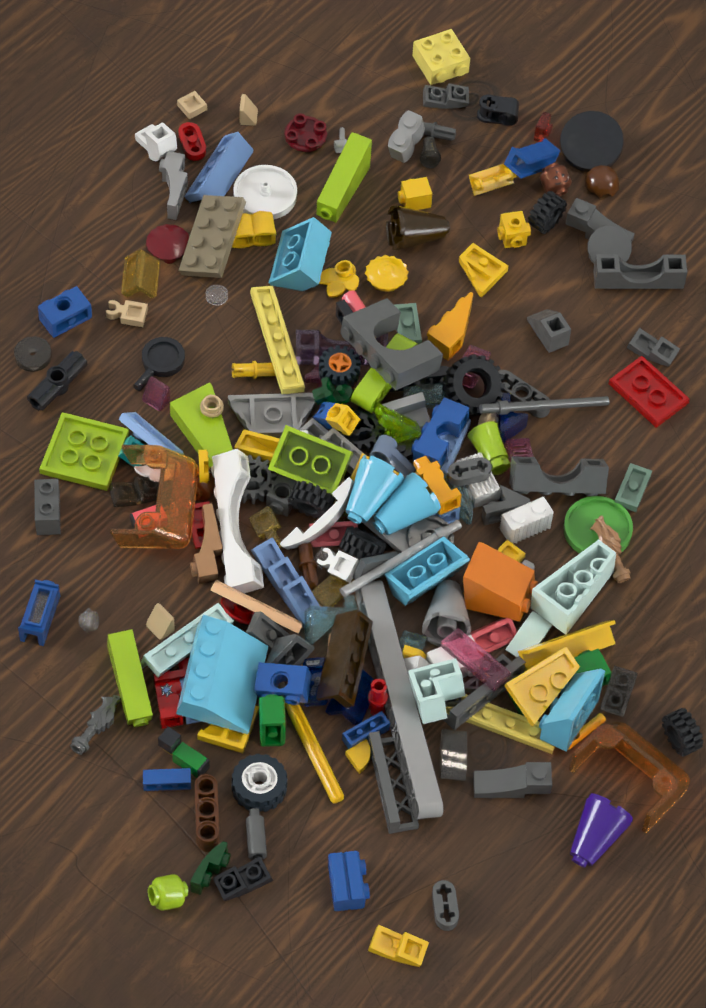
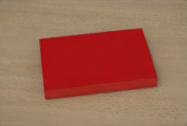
M640 356L609 379L608 383L656 428L689 404L690 401L680 389L643 356Z

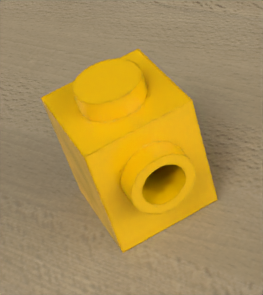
M427 177L401 181V191H398L399 203L403 204L406 208L415 210L431 208L432 191Z

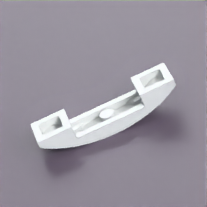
M348 477L332 493L338 501L305 533L296 527L280 545L287 550L297 548L303 543H310L330 529L346 510L354 481Z

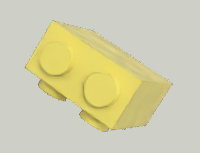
M452 29L413 42L412 56L430 85L442 83L448 79L469 73L470 57Z

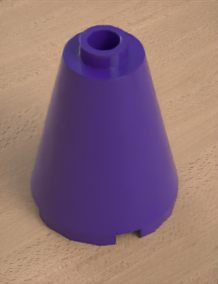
M593 793L586 799L570 854L573 856L572 861L583 868L586 865L593 866L631 825L633 817L619 805L616 808L610 804L611 801Z

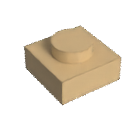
M196 91L177 100V106L189 119L207 110V104Z

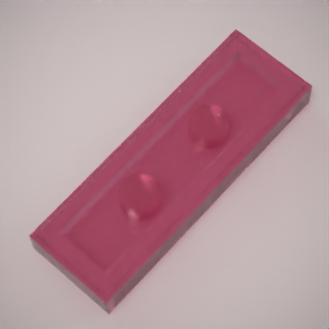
M459 628L441 641L440 646L446 652L456 658L459 663L492 691L497 690L511 678L512 673Z

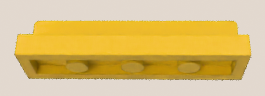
M615 620L604 621L519 650V656L526 662L524 672L567 647L573 657H577L586 650L593 651L598 648L600 650L614 645L615 641L610 626L616 624Z

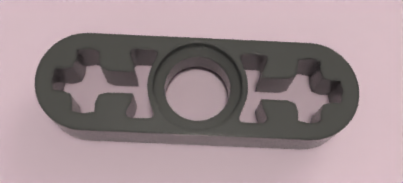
M507 370L498 371L500 375H504V379L501 381L505 384V389L501 393L510 401L550 400L549 397ZM524 390L528 393V396L521 398L516 395V392ZM550 409L529 410L527 412L535 417L543 418L550 413Z

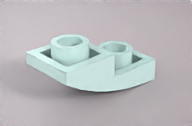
M532 611L507 646L506 651L517 658L519 650L540 644L552 627V624Z

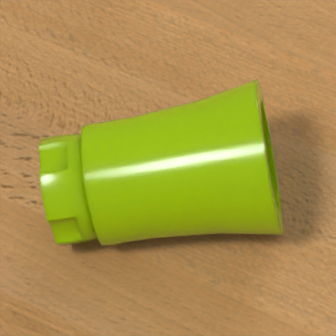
M496 422L482 423L468 433L467 437L477 452H481L483 457L490 461L493 475H500L511 467L508 460L509 456L504 448Z

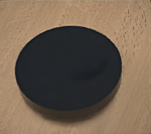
M599 111L582 112L572 117L565 124L560 139L561 151L571 166L583 172H589L592 168L599 165L611 167L622 153L623 133L619 124L611 116Z

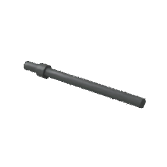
M609 397L508 402L503 400L493 404H480L479 412L481 414L497 413L498 415H503L514 411L609 405Z

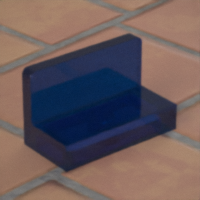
M362 669L354 706L345 708L334 698H331L325 712L328 715L342 714L353 725L360 724L370 704L368 694L371 691V683L374 679Z

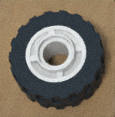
M267 754L249 755L245 759H241L239 764L234 767V772L232 773L231 788L234 799L238 801L240 806L245 807L246 810L257 808L259 811L267 812L269 809L276 808L279 803H282L283 797L286 796L288 779L283 764L279 763L278 759L272 758ZM261 781L264 782V784L258 785L255 784V782Z

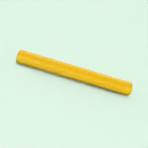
M285 703L288 715L330 801L333 804L342 801L344 794L300 704L290 705Z

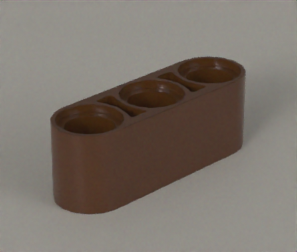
M210 774L200 775L195 781L196 842L198 848L204 852H210L219 844L218 784L215 777ZM205 787L212 789L210 792L201 791ZM206 810L213 812L208 816L201 814ZM204 834L213 835L211 839H205L202 836Z

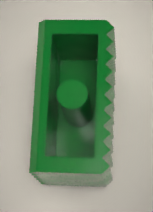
M270 694L259 698L260 746H283L285 744V698L282 696Z

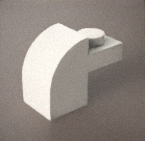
M163 122L157 126L151 124L135 133L136 141L148 151L149 158L153 161H159L166 157L167 151L174 152L177 149L175 133Z

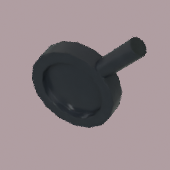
M158 337L145 344L142 350V364L146 371L135 382L133 387L137 391H141L153 376L170 377L177 374L185 364L183 346L177 340L170 337Z

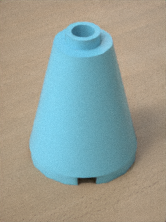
M363 455L345 510L348 514L347 518L356 524L366 523L405 479L403 474L400 472L397 476L393 472L395 467L374 456H370L368 460L366 455Z
M412 472L405 477L401 485L374 515L375 522L373 525L380 534L390 535L436 514L441 509L440 503L434 492L430 494L426 489L428 484L419 475Z

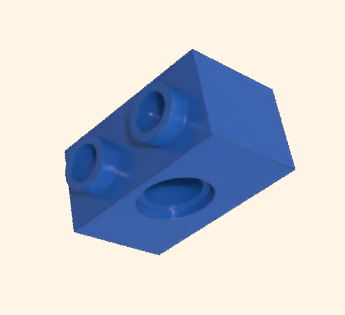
M75 286L70 290L63 291L60 295L50 300L44 301L38 306V314L41 323L51 336L55 338L91 319L92 309L90 302L80 289Z
M259 662L254 691L258 698L275 694L284 697L285 703L290 705L307 703L312 674L307 666ZM281 682H288L284 688H278Z

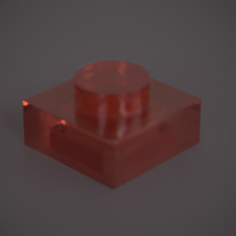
M542 113L535 127L534 141L542 142L545 136L549 137L553 128V124L550 123L552 114Z

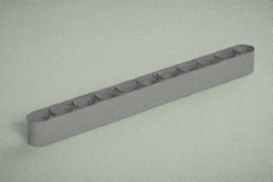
M381 580L371 581L356 590L355 596L359 610L373 621L368 646L377 679H383L387 685L388 700L385 704V710L390 722V729L412 812L417 820L441 817L443 814V802L385 588Z

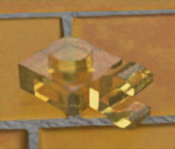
M270 506L249 517L257 536L261 540L265 537L267 540L273 537L279 549L282 548L280 545L282 541L276 533L282 527Z

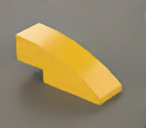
M243 430L234 449H239L247 456L251 455L253 460L261 456V462L269 460L270 465L280 438Z

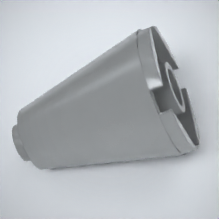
M444 580L437 585L422 625V633L428 637L427 641L431 644L442 647L471 634V624L460 584L456 581Z

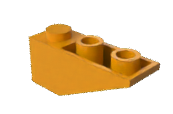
M472 292L465 298L461 297L451 311H447L437 325H433L427 332L428 340L443 354L442 357L447 361L463 346L472 307Z

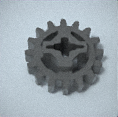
M248 455L251 478L244 490L242 503H245L247 499H251L252 504H255V499L264 502V496H267L277 478V474L268 469L269 460L261 462V456L253 460L252 456ZM264 475L267 477V482L264 481Z

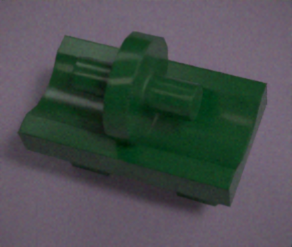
M328 377L321 379V387L312 390L313 398L317 405L323 402L349 403L354 392L348 384L338 385L335 388Z

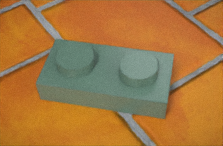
M416 303L395 304L401 312L398 329H396L397 333L421 344L422 337Z
M630 463L614 502L621 504L625 509L636 512L650 480L652 470Z

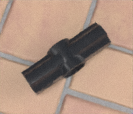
M71 351L58 366L49 368L46 378L27 396V400L31 403L32 407L38 411H43L57 396L65 394L68 391L69 384L88 365L87 360L78 351Z

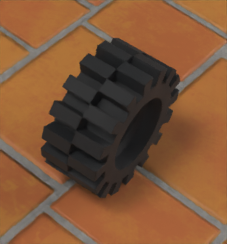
M553 191L543 194L542 198L537 200L538 203L534 204V209L530 211L531 215L528 216V223L542 234L550 232V229H553L555 224H558L559 218H562V213L566 210V201Z
M297 481L290 493L288 502L289 505H292V508L298 509V512L305 513L308 517L311 515L317 519V517L320 518L332 507L334 497H332L331 493H327L326 489H321L318 485L314 486L310 482L307 484L306 481Z
M347 527L339 546L344 552L349 553L348 555L355 556L356 559L360 560L383 554L386 543L380 540L378 536H374L373 533H368L364 529Z
M679 708L662 718V727L665 729L664 734L668 737L667 741L671 742L672 749H676L678 755L680 754L681 757H685L703 747V740L701 739L703 736L699 732L700 727L696 725L695 718L692 719V714L690 712L687 713V709Z

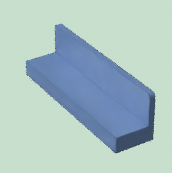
M239 132L225 135L185 194L184 197L189 203L202 200L203 195H226L253 153V148Z

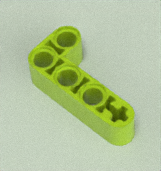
M397 333L386 348L406 350L418 345V343ZM371 367L354 390L351 402L372 413L392 386L386 383L383 377Z

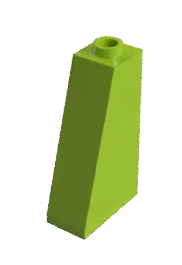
M354 132L350 134L317 200L316 215L337 223L370 169L371 139Z
M208 383L170 402V416L198 454V450L208 451V465L211 468L213 466L212 456L233 449L222 415L211 418L203 415L200 410L201 401L208 395H215L211 383Z
M133 630L108 634L107 647L127 725L133 724L134 727L149 724L148 721L152 720L153 714Z

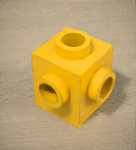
M523 211L501 214L499 227L497 228L498 238L503 240L505 248H518L527 245V238L531 235L530 224L525 222Z

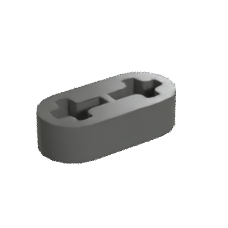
M483 457L455 462L448 468L447 480L454 486H464L485 481L491 475V463ZM477 467H481L484 472H481ZM454 472H458L459 474H462V476L458 477V475L454 474Z
M441 880L432 889L434 917L436 925L440 929L449 931L457 926L459 920L456 890L451 882ZM440 889H445V892L448 893L447 902H443L442 895L439 894ZM444 909H448V915L451 917L450 922H446L445 918H443Z

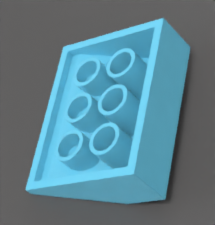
M203 615L196 629L176 714L249 734L257 699L254 687L259 662L265 663L268 645L227 621Z

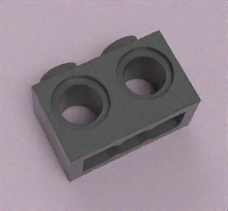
M34 480L37 535L61 534L59 480Z

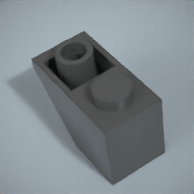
M546 309L527 317V321L548 353L569 345L571 328L560 312Z

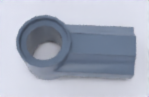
M388 435L379 436L370 456L379 458L395 467L394 470L396 472H401L404 475V478L414 472L415 467L397 450L398 444L396 440Z

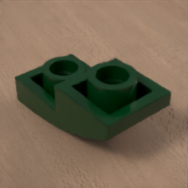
M223 841L218 844L202 860L190 882L192 893L201 895L203 888H208L212 874L219 875L222 867L227 868L231 853H228L227 842Z

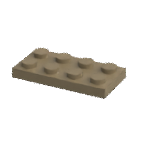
M203 195L178 270L181 275L222 278L246 205L243 197Z

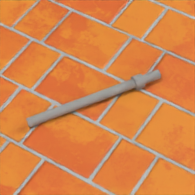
M455 520L445 527L432 531V535L340 589L341 594L344 597L350 595L397 567L443 536L448 539L450 534L462 528L460 521Z

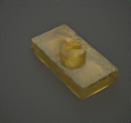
M330 574L312 590V593L319 605L327 612L344 597L340 589L349 584V582Z

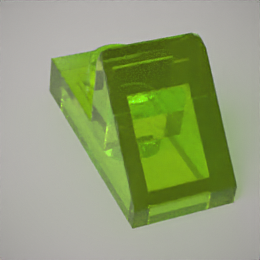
M378 404L374 412L378 423L387 428L384 435L391 436L397 443L421 435L422 431L417 421L382 404Z

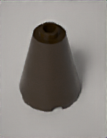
M391 206L388 210L387 215H391V219L386 221V236L388 244L394 246L392 250H401L445 238L446 234L449 233L450 224L444 216L402 206Z

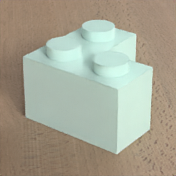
M456 658L408 670L414 699L423 724L446 719L445 701L466 696L462 673Z

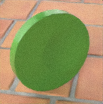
M590 496L580 499L566 513L563 527L566 541L577 553L583 552L599 540L597 533L590 529L596 522L595 519L602 515L605 524L618 533L622 547L620 550L623 552L629 545L633 532V523L628 511L621 504L607 497Z

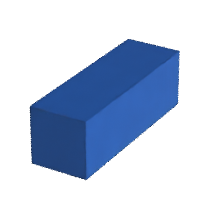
M381 711L342 733V741L350 749L366 739L368 741L369 733L379 731L380 735L389 731L390 722Z
M191 768L143 770L144 791L191 789Z

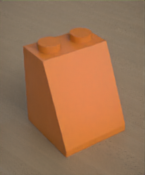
M478 542L463 576L466 609L502 618H510L520 622L523 614L529 611L532 589L538 585V581H535V570L482 542Z

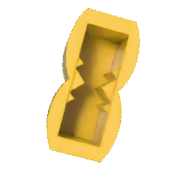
M257 211L253 214H242L232 245L233 248H246L253 245L267 246L276 243V230L272 212Z

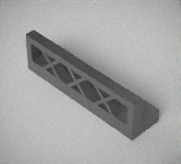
M501 654L464 683L465 693H471L464 700L459 697L458 700L445 701V707H454L447 714V718L442 720L453 730H456L487 703L505 691V684L524 673L526 662L520 656L511 661L504 654ZM499 665H505L502 670L496 673V668ZM481 679H489L479 687V681Z
M379 731L369 733L370 755L389 834L419 829L418 820L414 818L393 737L381 738ZM393 744L395 752L389 758L384 754L383 746ZM390 765L400 770V775L396 781L389 776L388 768ZM395 788L405 792L406 797L401 803L395 800L393 793ZM403 810L409 814L412 822L400 824L399 812Z

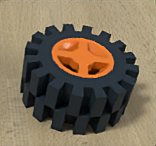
M336 345L335 350L332 346L329 347L328 352L325 350L322 356H320V379L328 377L336 387L343 384H349L351 387L354 386V381L357 383L360 376L361 360H359V355H354L355 350L352 348L350 351H347L348 346L340 349V345Z

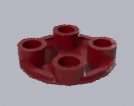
M301 113L296 114L294 119L286 125L284 132L285 140L290 147L297 151H315L326 142V123Z
M161 225L151 230L147 236L146 248L154 257L164 260L167 264H172L176 259L184 255L189 235L179 226Z

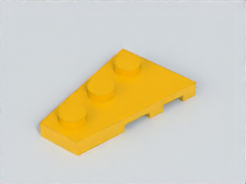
M567 647L507 682L505 688L533 727L580 666Z

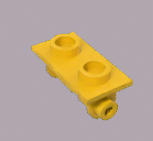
M504 163L469 175L474 196L513 184V178H516V174L506 167Z

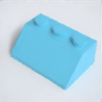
M314 217L283 230L269 284L299 291L319 285L332 232Z
M443 536L387 572L385 577L393 596L406 606L435 588L442 581L454 576L468 564L470 559Z
M596 669L577 673L573 676L572 680L561 690L560 698L553 700L549 715L544 714L539 724L541 729L540 740L567 752L599 702L605 670Z

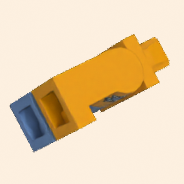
M427 456L416 459L413 465L416 469L415 473L428 484L426 489L430 494L434 492L441 506V509L433 516L440 517L448 524L459 520L462 494L458 488L452 490L449 488L444 480V474L440 469L438 461L431 463Z

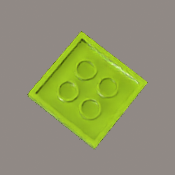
M62 412L39 468L40 474L108 491L120 460L118 455L129 436V429Z

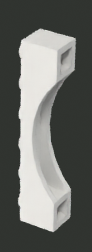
M239 449L212 456L213 466L211 467V472L215 478L216 487H214V495L218 503L216 515L221 531H219L223 545L221 558L226 571L224 582L226 585L242 593H248L264 588L262 566L247 551L240 534V502L251 477L248 456Z

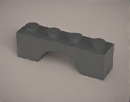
M596 254L593 269L595 289H684L688 273L686 255H662L653 263L632 265L624 262L619 254Z
M512 456L509 484L513 491L519 494L539 492L543 495H551L552 492H561L568 496L575 495V493L597 496L598 494H606L609 467L604 459H580L577 466L570 472L563 475H550L541 470L535 457Z

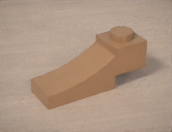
M212 503L205 504L202 507L204 524L203 543L200 552L194 554L193 562L190 563L192 576H197L198 583L213 581L218 578L215 556H220L223 548Z

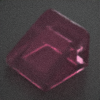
M151 376L142 400L157 411H161L170 402V388Z

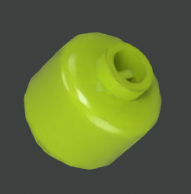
M175 874L156 877L148 887V897L151 905L156 906L161 911L181 907L184 904L185 897L188 896L186 882H182L181 878Z

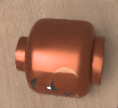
M553 163L542 169L543 173L540 175V181L546 193L553 191L558 196H562L568 192L567 189L571 186L572 180L565 166Z

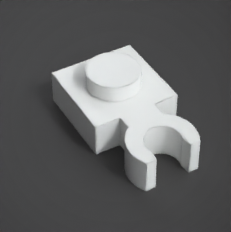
M324 548L323 551L328 554V558L325 561L318 559L317 563L324 568H329L328 572L351 583L360 560L340 550L336 555L329 548Z

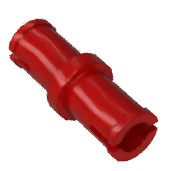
M375 679L371 683L368 701L372 715H376L381 711L384 713L388 694L386 692L387 685L383 679Z

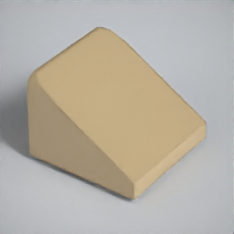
M242 94L240 123L241 125L255 126L257 124L258 109L246 94Z
M157 603L147 620L146 626L159 640H163L175 631L174 617L161 604Z

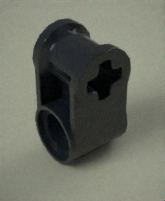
M490 94L483 95L480 98L477 118L481 122L512 126L518 122L519 101L517 99Z

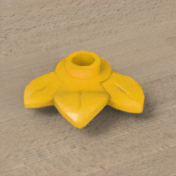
M343 260L338 262L335 268L325 269L321 273L319 284L327 285V294L333 298L342 295L345 290H355L359 285V278L356 275L355 266L350 261Z

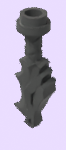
M120 696L101 697L103 700L101 707L96 711L90 712L92 718L87 722L88 728L81 736H75L72 739L70 747L75 753L79 755L86 753L90 748L88 742L95 734H100L101 731L104 732L106 728L109 729L114 723L116 705L121 701Z

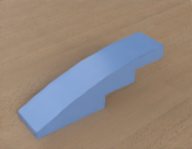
M273 537L251 549L252 554L262 566V570L297 620L303 623L302 626L305 630L327 618L303 576L299 577L288 556L284 557Z

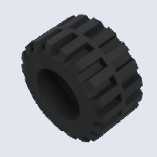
M470 355L469 357L461 358L446 371L447 375L443 378L445 385L442 386V390L446 391L447 394L444 397L469 407L470 416L481 414L479 412L480 404L496 403L502 398L503 393L501 391L505 389V384L501 381L504 379V375H500L498 372L500 367L498 365L495 367L493 365L494 361L492 359L486 360V356L483 355L479 357ZM466 373H475L483 380L484 393L480 398L471 397L465 392L462 381Z

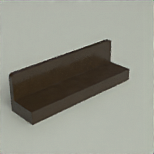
M359 609L335 616L316 699L319 701L334 698L345 708L354 706L373 621Z

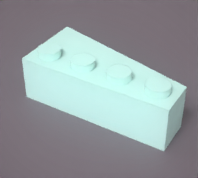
M597 540L532 589L531 609L567 635L613 574L616 552L600 540Z

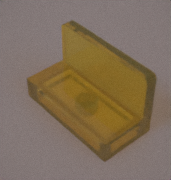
M142 249L125 257L121 294L128 298L141 291L151 298L156 297L159 260Z

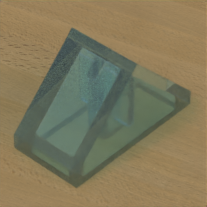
M310 606L305 610V640L313 645L333 626L337 614L348 611L340 607Z

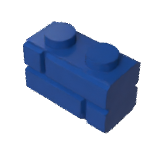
M358 851L330 853L328 855V870L334 911L363 909L366 899H370L368 883H363L362 875H366L365 859L360 860Z

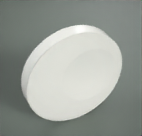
M258 165L242 172L234 184V197H243L245 199L246 205L243 213L246 214L267 211L272 212L273 219H278L288 214L293 209L297 200V185L294 178L287 171L276 166Z

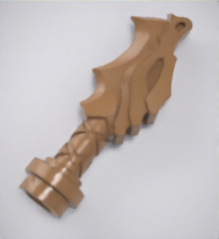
M601 515L598 519H595L596 522L590 530L595 531L599 540L616 552L615 574L612 576L617 583H622L631 579L629 575L631 572L629 569L624 568L619 556L622 553L620 550L622 548L620 545L621 539L616 531L605 524L604 518Z

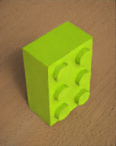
M285 425L268 469L296 481H306L307 484L309 482L313 483L314 486L318 485L321 489H326L327 493L332 494L342 484L354 453Z

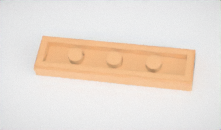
M215 580L211 591L253 612H263L274 622L299 634L303 625L301 621L218 580Z

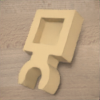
M115 300L109 301V308L115 310H106V318L111 320L120 318L121 324L144 326L148 304L125 300V304L120 305Z

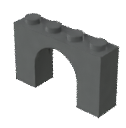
M386 298L344 316L340 334L383 377L386 383H389L395 390H398L440 371L443 354L429 340L406 350H393L378 343L376 338L398 329L400 310Z

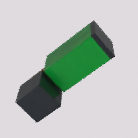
M167 727L158 737V746L172 755L175 764L181 768H191V774L196 778L205 774L210 768L209 759L184 742H181V735L170 727Z

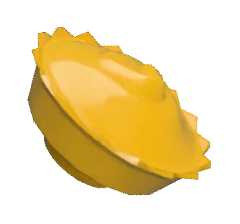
M384 255L370 260L369 265L366 266L367 271L365 274L367 280L376 289L390 292L404 285V282L408 279L409 271L406 269L407 265L401 259H396L395 256L389 257Z

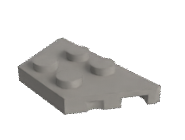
M313 393L228 395V404L245 430L276 438L281 437L285 425L297 430L303 427L316 403Z

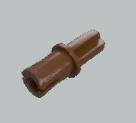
M303 543L297 548L300 559L299 570L302 572L309 588L312 589L318 586L316 572L318 564L314 560L313 546L309 543Z

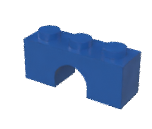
M445 397L440 405L436 404L430 422H426L422 428V436L419 440L416 439L412 445L413 463L416 459L427 456L431 463L438 461L441 469L449 456V442L439 437L449 434L459 438L469 421V407Z

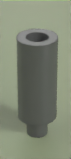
M253 808L249 810L250 816L246 818L248 858L254 860L260 856L263 860L267 857L264 817L260 816L259 809Z

